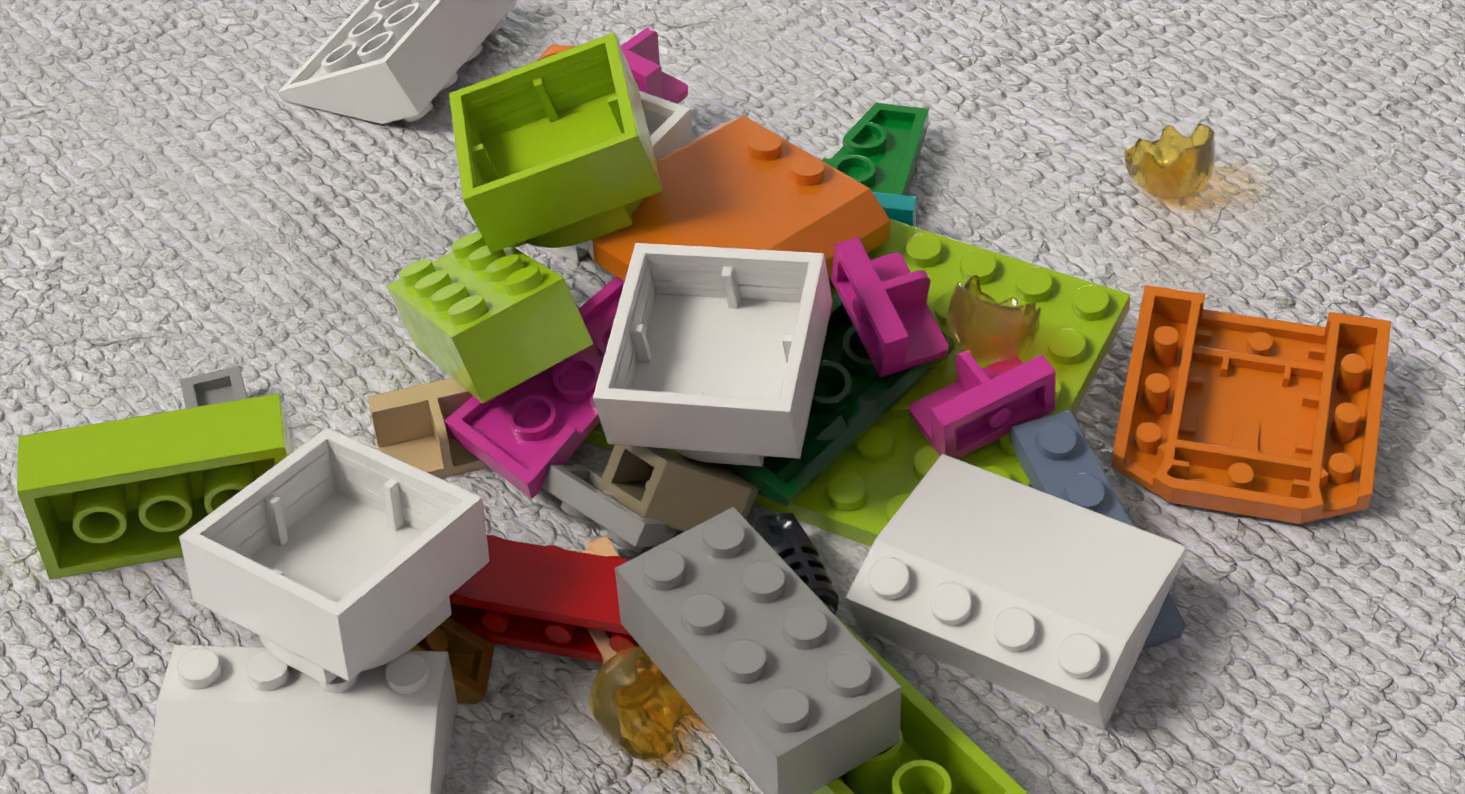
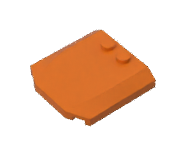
M741 116L718 125L656 159L663 191L643 199L637 209L631 214L633 225L588 241V251L596 264L624 282L635 243L824 253L829 278L832 274L835 244L859 237L866 253H869L889 240L891 220L870 188L746 116Z
M1145 285L1112 452L1111 467L1170 503L1302 524L1368 509L1373 491L1391 321L1329 312L1326 326L1321 327L1203 309L1204 293Z

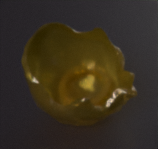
M1199 123L1194 133L1187 137L1181 135L1175 127L1168 125L1163 129L1160 139L1151 142L1150 140L1139 138L1131 148L1125 149L1126 169L1133 178V181L1154 197L1163 199L1187 198L1202 190L1211 178L1215 160V132L1210 126Z
M974 275L964 285L958 282L954 287L948 303L946 328L952 336L953 342L963 351L967 350L975 360L981 359L985 362L1007 361L1008 359L1020 356L1034 342L1040 328L1041 308L1039 307L1036 311V303L1018 306V300L1014 297L998 304L991 296L981 292L979 277Z
M640 645L620 650L602 664L593 680L589 695V707L598 728L604 736L631 757L646 762L662 759L675 747L674 730L677 723L684 716L692 714L694 711Z

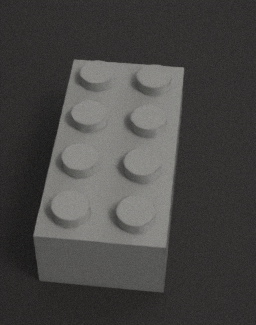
M734 507L615 568L621 624L764 794H811L900 742L901 686Z

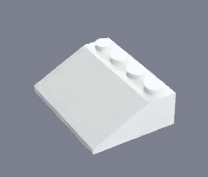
M364 0L277 93L282 101L375 123L384 124L400 119H405L406 122H413L431 110L433 107L431 100L438 92L446 89L457 80L458 75L456 72L458 69L482 51L481 43L488 35L496 32L506 23L507 20L504 16L518 0Z
M942 454L875 539L845 599L860 628L1105 730L1187 553V548L1176 542Z
M174 645L157 702L146 794H441L458 704L448 652L408 651L386 664L361 671L350 681L337 676L332 682L325 685L278 660L266 647Z

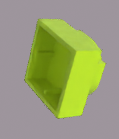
M615 32L449 93L463 201L490 253L510 246L516 248L524 244L545 248H560L590 241L633 225L631 214L637 209L643 199L663 191L638 85Z

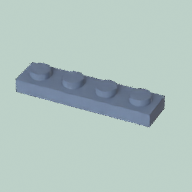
M1070 409L1012 427L1009 441L1034 489L1133 526ZM1169 592L1142 650L1180 638L1185 629L1186 623Z

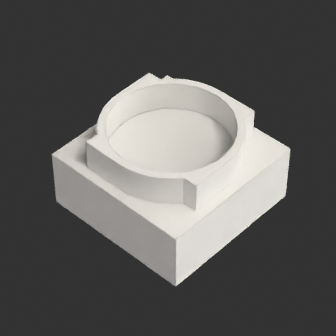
M635 243L593 395L607 443L667 448L690 459L722 464L762 467L764 456L800 459L833 302L824 253Z
M327 427L179 536L193 601L258 634L267 650L278 660L325 685H328L337 676L350 681L361 671L381 666L407 653L451 615L449 596L490 562L482 497Z

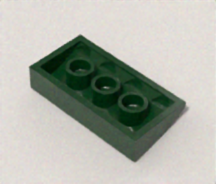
M837 292L832 297L833 302L800 459L764 456L762 467L720 464L758 487V494L788 506L955 349L956 341L942 331L948 343L947 355L945 357L880 378Z

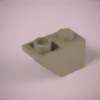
M628 445L614 446L598 489L607 491L616 497V501L641 517H650L664 522L665 526L684 532L732 507L746 520L759 491L758 487L720 463L690 459L667 448Z

